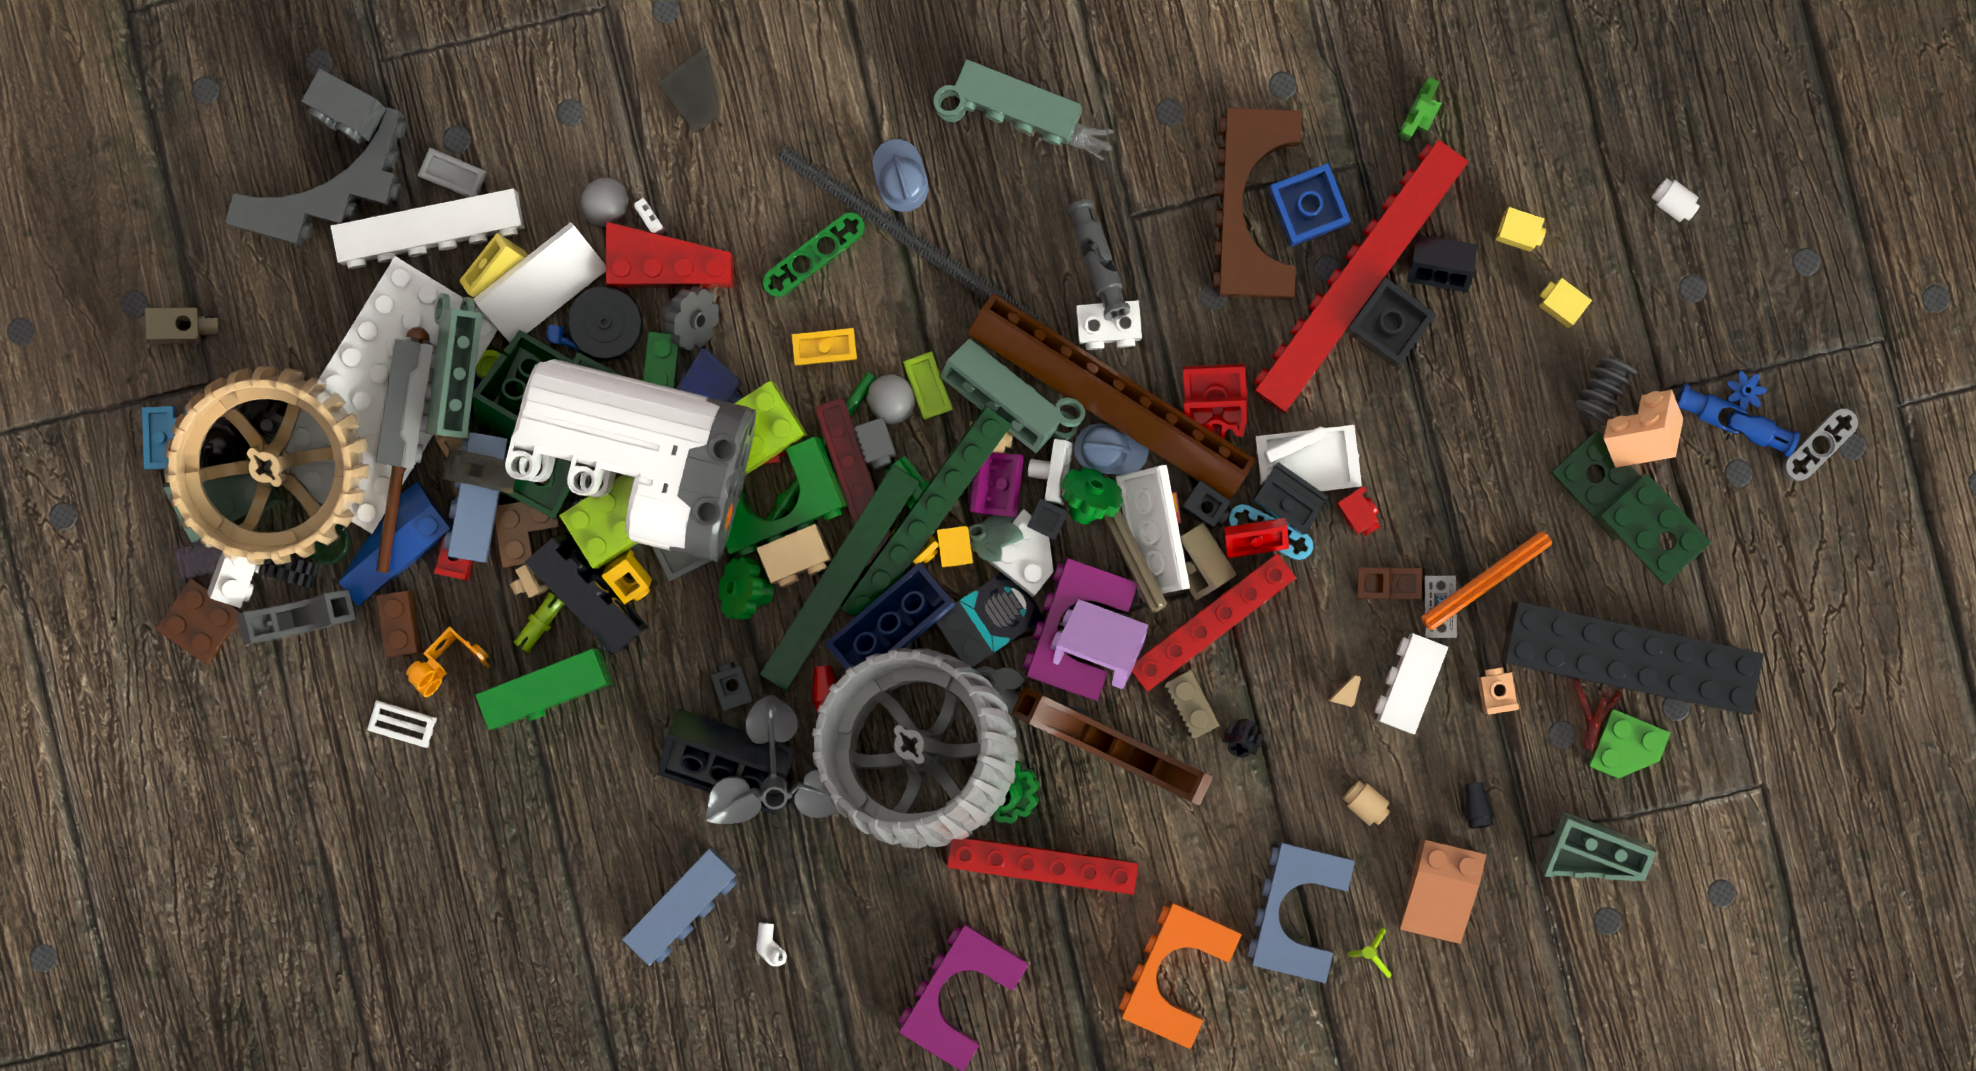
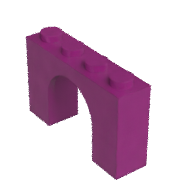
M1066 558L1063 564L1058 562L1052 580L1057 581L1054 592H1048L1042 610L1047 612L1043 623L1038 621L1035 626L1032 639L1037 641L1033 652L1027 651L1022 669L1026 670V677L1098 701L1107 671L1078 662L1066 653H1064L1060 664L1056 665L1053 663L1055 650L1051 649V645L1061 616L1070 606L1077 603L1078 599L1097 602L1123 612H1129L1137 584L1134 581Z
M964 923L961 929L957 926L954 928L947 940V943L951 945L945 956L939 953L930 968L934 971L930 981L927 982L923 979L914 994L918 998L916 1004L912 1009L907 1006L898 1020V1023L902 1025L899 1030L900 1034L960 1071L966 1069L980 1046V1042L945 1019L940 1010L938 1000L941 987L952 975L961 971L971 970L985 974L1013 992L1029 965L1028 961Z

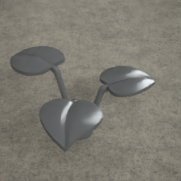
M766 695L752 705L746 718V732L751 741L757 744L769 742L770 777L764 780L762 791L757 787L750 789L749 783L741 777L729 776L720 779L712 787L705 815L707 822L716 824L745 822L758 814L761 809V801L769 809H780L786 804L787 799L792 798L794 792V802L797 809L808 817L822 818L840 814L831 803L830 795L823 790L819 782L818 776L820 773L818 769L809 770L804 776L803 783L796 782L790 789H787L786 781L782 777L777 776L775 741H789L798 729V718L795 711L778 697Z

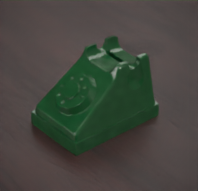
M519 330L472 394L471 403L474 406L475 426L479 427L482 425L508 439L510 443L526 385L535 365L552 359L572 363L573 360Z

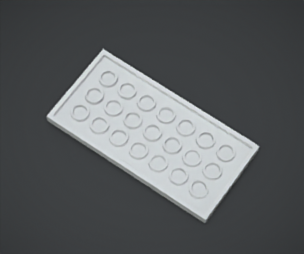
M396 256L319 380L327 384L326 392L331 395L336 392L346 401V404L343 406L348 414L354 413L360 422V426L356 428L359 437H364L367 441L368 452L363 453V464H369L368 479H362L359 487L366 491L361 505L352 503L349 509L355 515L351 522L371 534L385 514L392 469L391 465L376 463L395 339L411 341V338L405 337L406 333L413 327H422L429 333V344L433 345V351L436 352L439 324L435 322V306L439 294L449 295L450 309L460 310L463 297ZM474 305V312L483 313L479 307ZM484 313L482 314L476 365L498 330ZM429 370L428 382L430 383L433 381L434 370ZM424 401L423 413H429L430 401ZM301 408L295 429L286 449L287 452L331 446L327 435L319 423L307 411ZM419 433L418 444L424 445L423 451L433 434ZM334 459L312 462L291 468V472L302 482L316 501L324 504L335 476ZM268 460L263 468L271 474L273 473L270 469L273 465L272 461ZM406 468L402 485L412 469Z

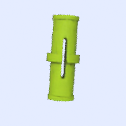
M549 591L535 614L531 613L528 619L530 621L513 643L518 647L523 645L521 649L530 653L543 632L549 631L551 628L549 624L565 604Z

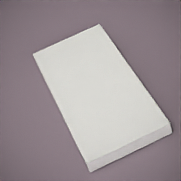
M570 222L473 300L510 343L519 330L527 334L606 272V264L573 223Z
M1167 465L1116 476L1117 485L1122 489L1120 496L1124 500L1121 506L1123 517L1162 594L1189 589L1190 585ZM1137 586L1138 596H1139V598H1143V596H1142V594H1141V592H1140V590H1139V588H1138V586Z

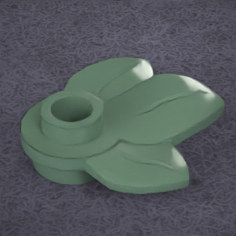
M990 515L983 523L970 526L968 530L971 550L977 552L982 560L990 562L1001 561L1002 548L1024 538L1021 530L1012 524L1015 517Z

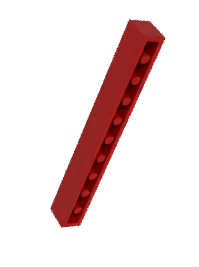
M1438 140L1434 146H1431L1429 143L1425 146L1417 157L1421 161L1415 171L1409 168L1399 182L1403 186L1397 196L1393 193L1390 194L1381 207L1385 213L1380 220L1377 221L1373 218L1363 231V234L1367 237L1361 246L1356 243L1352 246L1344 257L1349 261L1342 271L1336 268L1326 283L1331 287L1324 296L1320 293L1317 294L1308 306L1312 313L1306 321L1300 318L1290 331L1294 335L1293 339L1288 345L1281 343L1271 358L1276 361L1269 371L1263 368L1253 383L1258 387L1253 393L1282 414L1288 410L1469 162L1442 141Z

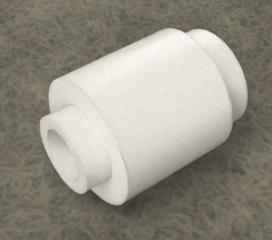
M1668 178L1660 184L1651 197L1657 202L1656 205L1679 222L1684 218L1689 221L1700 207L1696 203L1699 198L1697 195L1676 180L1672 182Z

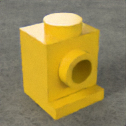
M631 549L607 564L602 574L603 579L624 605L632 599L637 602L650 592L649 587L652 581L649 574L633 556L634 553ZM629 572L634 579H628L625 574Z

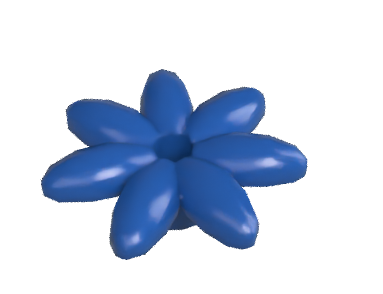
M1740 371L1738 374L1739 383L1735 381L1727 382V386L1736 391L1728 397V402L1740 400L1739 405L1745 410L1749 402L1755 407H1760L1761 403L1756 395L1766 393L1767 389L1756 386L1760 378L1759 374L1753 375L1748 380L1745 373Z

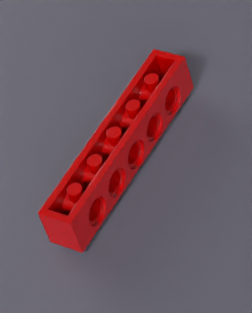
M1274 554L1139 657L1131 673L1146 692L1150 691L1294 581L1296 576L1279 554Z
M966 837L962 840H951L947 868L1134 895L1138 863L1137 861Z

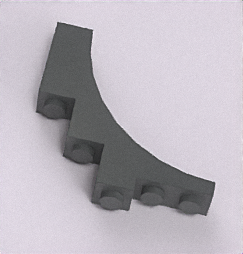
M387 108L380 127L366 150L346 170L327 183L306 192L284 197L257 198L233 193L225 224L236 229L303 247L304 241H308L312 234L313 223L310 222L311 218L336 225L353 221L357 211V203H354L355 198L391 208L393 201L398 200L401 192V183H398L399 177L390 173L389 168H394L397 162L398 151L395 150L398 138H403L407 125L404 115L398 110Z

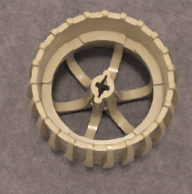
M259 366L254 372L248 368L231 372L228 379L220 377L208 384L204 389V393H197L185 406L186 413L188 414H180L171 429L175 436L170 438L166 445L165 457L169 458V461L164 471L165 482L170 483L171 504L173 507L177 506L182 515V523L187 530L192 529L199 535L200 542L206 547H215L223 551L224 557L232 560L238 557L247 558L248 563L254 565L264 564V559H272L276 565L291 562L290 554L295 552L302 558L316 553V541L326 546L332 543L338 537L334 526L340 524L347 528L355 517L349 508L352 503L361 505L366 491L359 488L362 479H368L369 464H363V453L368 452L367 441L364 437H359L356 429L360 426V422L354 413H347L343 407L346 401L338 393L334 392L331 395L326 392L327 384L317 378L311 377L308 381H305L304 374L301 371L285 368L280 374L275 366ZM258 399H273L288 403L280 428L270 444H267L257 429L235 406ZM301 408L307 411L319 423L327 435L331 446L287 452L286 449L295 429ZM225 417L239 430L251 448L247 451V456L250 459L200 468L201 449L206 435L219 418ZM261 459L264 462L272 461L273 465L270 467L273 472L272 474L262 470ZM334 459L335 476L332 487L324 504L320 506L308 489L291 472V468L312 462ZM251 474L258 484L253 502L242 524L237 525L215 508L205 492L203 482L221 477ZM282 485L289 490L310 517L306 522L288 530L279 532L256 531L273 486L278 487Z

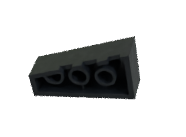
M570 532L551 538L525 561L536 575L578 617L579 621L597 637V642L605 651H610L613 655L622 651L649 628L629 603L624 605L603 579V571L600 568H592Z

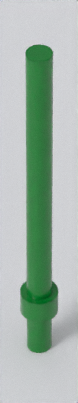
M866 372L846 402L850 418L868 393L870 384L877 379L869 372ZM823 436V437L821 438V440H822V443H823V445H824V447H825V450H826V452H827V451H828V447H827L825 438H824V436ZM797 475L784 494L780 493L775 500L776 506L767 517V521L782 519L786 511L790 513L796 504L794 500L800 492Z

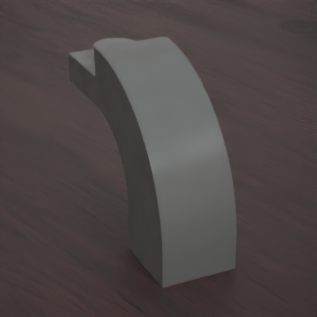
M349 589L325 593L285 605L236 614L243 645L287 638L356 620Z

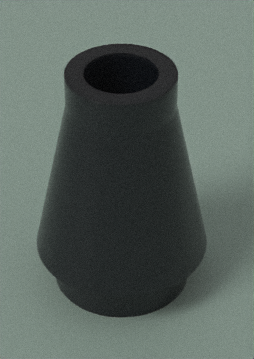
M1484 783L1466 784L1464 822H1468L1469 829L1493 826L1495 814L1484 789Z

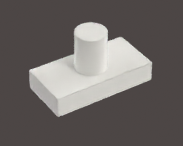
M1054 439L1051 461L1031 459L1028 466L1029 477L1048 480L1045 501L1064 505L1065 499L1062 496L1064 490L1061 484L1065 475L1069 473L1073 443L1066 440Z

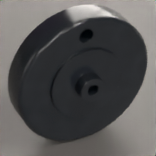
M597 286L585 291L574 301L568 315V331L571 340L583 354L598 361H613L626 356L636 347L643 332V317L638 304L628 293L613 286Z

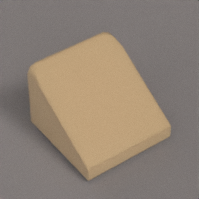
M1352 675L1327 701L1349 707L1354 706L1361 678Z

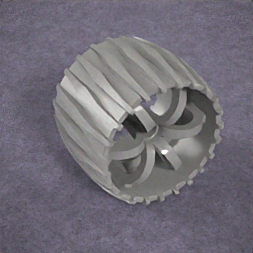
M898 648L889 650L886 654H873L866 657V661L848 668L845 671L846 674L829 688L830 693L827 695L823 705H820L817 710L819 716L816 728H813L812 731L815 750L812 754L814 764L820 773L818 779L823 790L830 795L831 803L844 817L849 818L851 824L865 834H873L879 841L891 845L900 843L902 847L923 848L926 845L930 847L945 846L952 839L962 840L972 835V831L979 826L986 825L992 819L993 813L999 806H1003L1006 801L1005 796L1011 783L1014 784L1016 777L1014 772L1015 762L1018 761L1019 750L1014 740V737L1017 735L1014 722L1008 714L1007 705L991 683L967 663L953 656L923 648L914 650ZM916 682L935 684L944 689V704L933 726L929 729H919L904 707L892 694L893 690ZM962 700L974 719L978 733V742L970 744L943 743L941 741L949 731ZM879 702L899 724L894 728V732L897 735L894 742L896 752L876 755L859 754L855 750H857V739L860 730L863 729L864 721L871 710L873 711ZM914 747L917 749L916 752L918 755L913 753ZM977 757L978 762L963 789L960 788L947 768L940 762L941 759L953 760ZM906 766L909 771V780L897 806L890 810L874 801L861 786L856 774L857 769ZM928 772L940 783L951 800L946 803V806L938 810L911 814L922 792Z

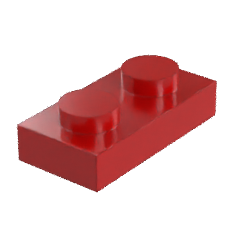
M1286 518L1224 527L1227 558L1289 549Z

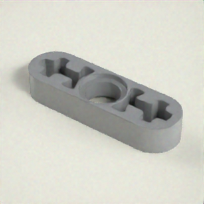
M1839 409L1832 412L1794 450L1789 458L1786 457L1783 462L1785 476L1792 481H1801L1809 478L1856 431L1858 426L1856 415L1848 409ZM1836 417H1847V430L1845 428L1840 429L1834 435L1824 430L1825 427H1827L1828 431L1833 430L1838 425ZM1817 436L1824 437L1828 442V449L1824 454H1818L1812 448V442ZM1807 454L1811 458L1816 459L1815 463L1811 459L1802 466L1805 471L1804 473H1793L1792 470L1795 467L1792 463L1793 460L1796 462L1801 461Z

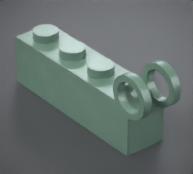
M967 59L956 85H945L939 88L934 95V106L937 114L946 122L959 121L964 117L966 110L974 112L975 109L986 112L985 116L992 121L1002 123L1003 120L1015 124L1014 128L1025 134H1031L1034 131L1043 135L1042 139L1056 146H1059L1060 143L1069 145L1082 114V106L1077 102ZM948 97H956L960 100L958 107L952 111H946L941 108L943 100Z
M440 293L436 301L435 322L439 324L426 434L467 439L483 314L474 312V300L471 297L463 298L460 310L450 309V297L448 294Z
M970 339L947 360L940 375L941 379L982 410L987 405L1009 420L1012 426L1008 432L1035 453L1052 436L1059 440H1069L1074 437L1078 425L1081 424L1085 417V409L1078 400L1066 397L1060 399L1056 405L1050 403L1037 393L1031 385L1018 378L1007 366L1002 365L989 355L983 347L978 346ZM1063 405L1075 407L1079 413V418L1075 419L1070 413L1060 411V407ZM1060 423L1064 426L1072 427V431L1068 433H1061L1056 429Z

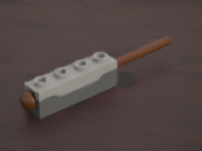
M413 327L406 333L405 337L411 338V341L395 339L376 456V463L392 466L376 568L377 572L389 573L404 472L406 468L414 469V464L421 463L424 445L418 444L419 433L426 432L428 414L423 413L424 401H430L432 383L428 382L429 370H434L436 357L433 345L429 344V333L422 327Z

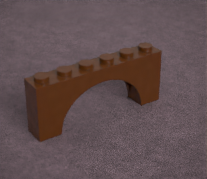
M1227 108L1225 116H1220L1219 135H1224V147L1218 148V166H1223V178H1217L1216 196L1222 197L1221 209L1216 208L1215 227H1221L1220 240L1215 239L1214 258H1219V270L1213 271V289H1218V297L1292 300L1295 297L1296 266L1272 259L1255 244L1245 224L1242 200L1247 178L1258 162L1276 150L1299 146L1301 142L1302 111Z

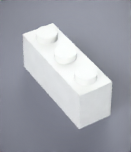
M1414 633L1409 634L1408 639L1402 638L1397 650V655L1401 656L1397 667H1391L1385 683L1390 686L1386 696L1381 695L1374 710V713L1378 714L1376 721L1415 735L1448 650L1447 646Z

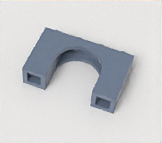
M1279 841L1278 848H1272L1269 858V865L1273 866L1271 878L1265 877L1261 896L1266 897L1263 909L1258 908L1255 916L1254 926L1259 928L1256 939L1251 938L1249 942L1247 957H1251L1250 963L1253 966L1326 983L1333 952L1290 939L1281 928L1279 907L1284 896L1291 889L1301 884L1314 883L1348 891L1355 861Z

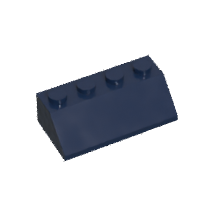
M919 562L825 642V645L847 670L851 666H857L866 661V657L873 654H886L892 649L906 648L956 604Z

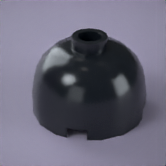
M225 417L219 418L206 435L202 449L203 467L243 460V453H247L249 450V444L244 436Z

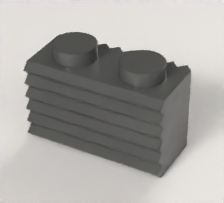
M884 418L856 426L854 431L857 434L856 437L859 440L858 443L861 446L860 449L863 452L862 455L865 458L866 464L873 465L875 470L891 465V459L897 456Z

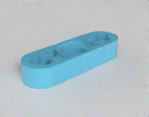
M1245 504L1234 507L1228 516L1230 526H1235L1238 523V519L1234 517L1235 513L1241 514L1244 510L1249 512L1247 517L1254 522L1257 521V516L1263 518V521L1276 519ZM1288 526V531L1291 532L1288 538L1293 541L1303 538V545L1307 549L1305 552L1299 551L1298 554H1294V547L1289 544V549L1277 552L1294 560L1307 558L1313 550L1311 537L1308 534L1301 535Z

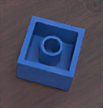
M1329 163L1272 184L1267 190L1289 248L1343 228L1351 222Z

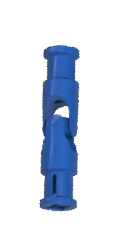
M1684 383L1676 397L1679 409L1698 415L1699 420L1727 432L1739 434L1740 432L1738 431H1741L1751 442L1762 447L1768 445L1782 451L1785 457L1789 458L1798 444L1800 432L1796 430L1790 432L1776 426L1775 421L1763 416H1747L1746 414L1749 413L1744 408L1712 394L1704 395L1690 389V385ZM1731 407L1736 409L1728 415L1727 426L1722 425L1718 421V414L1723 408ZM1775 436L1780 437V438L1784 439L1785 441L1778 440V439H1776V438H1774V437H1775Z

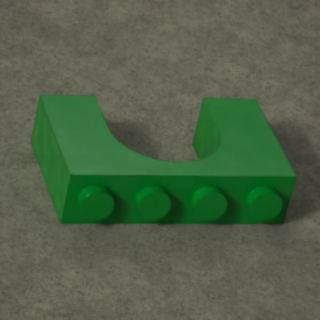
M812 437L786 448L800 485L798 502L787 516L779 520L767 521L754 512L742 489L726 542L729 554L739 553L740 557H744L756 552V545L765 541L770 543L785 537L784 533L793 529L796 532L813 525L812 521L824 517L825 521H829L842 515L840 509L847 507L848 503L820 437Z

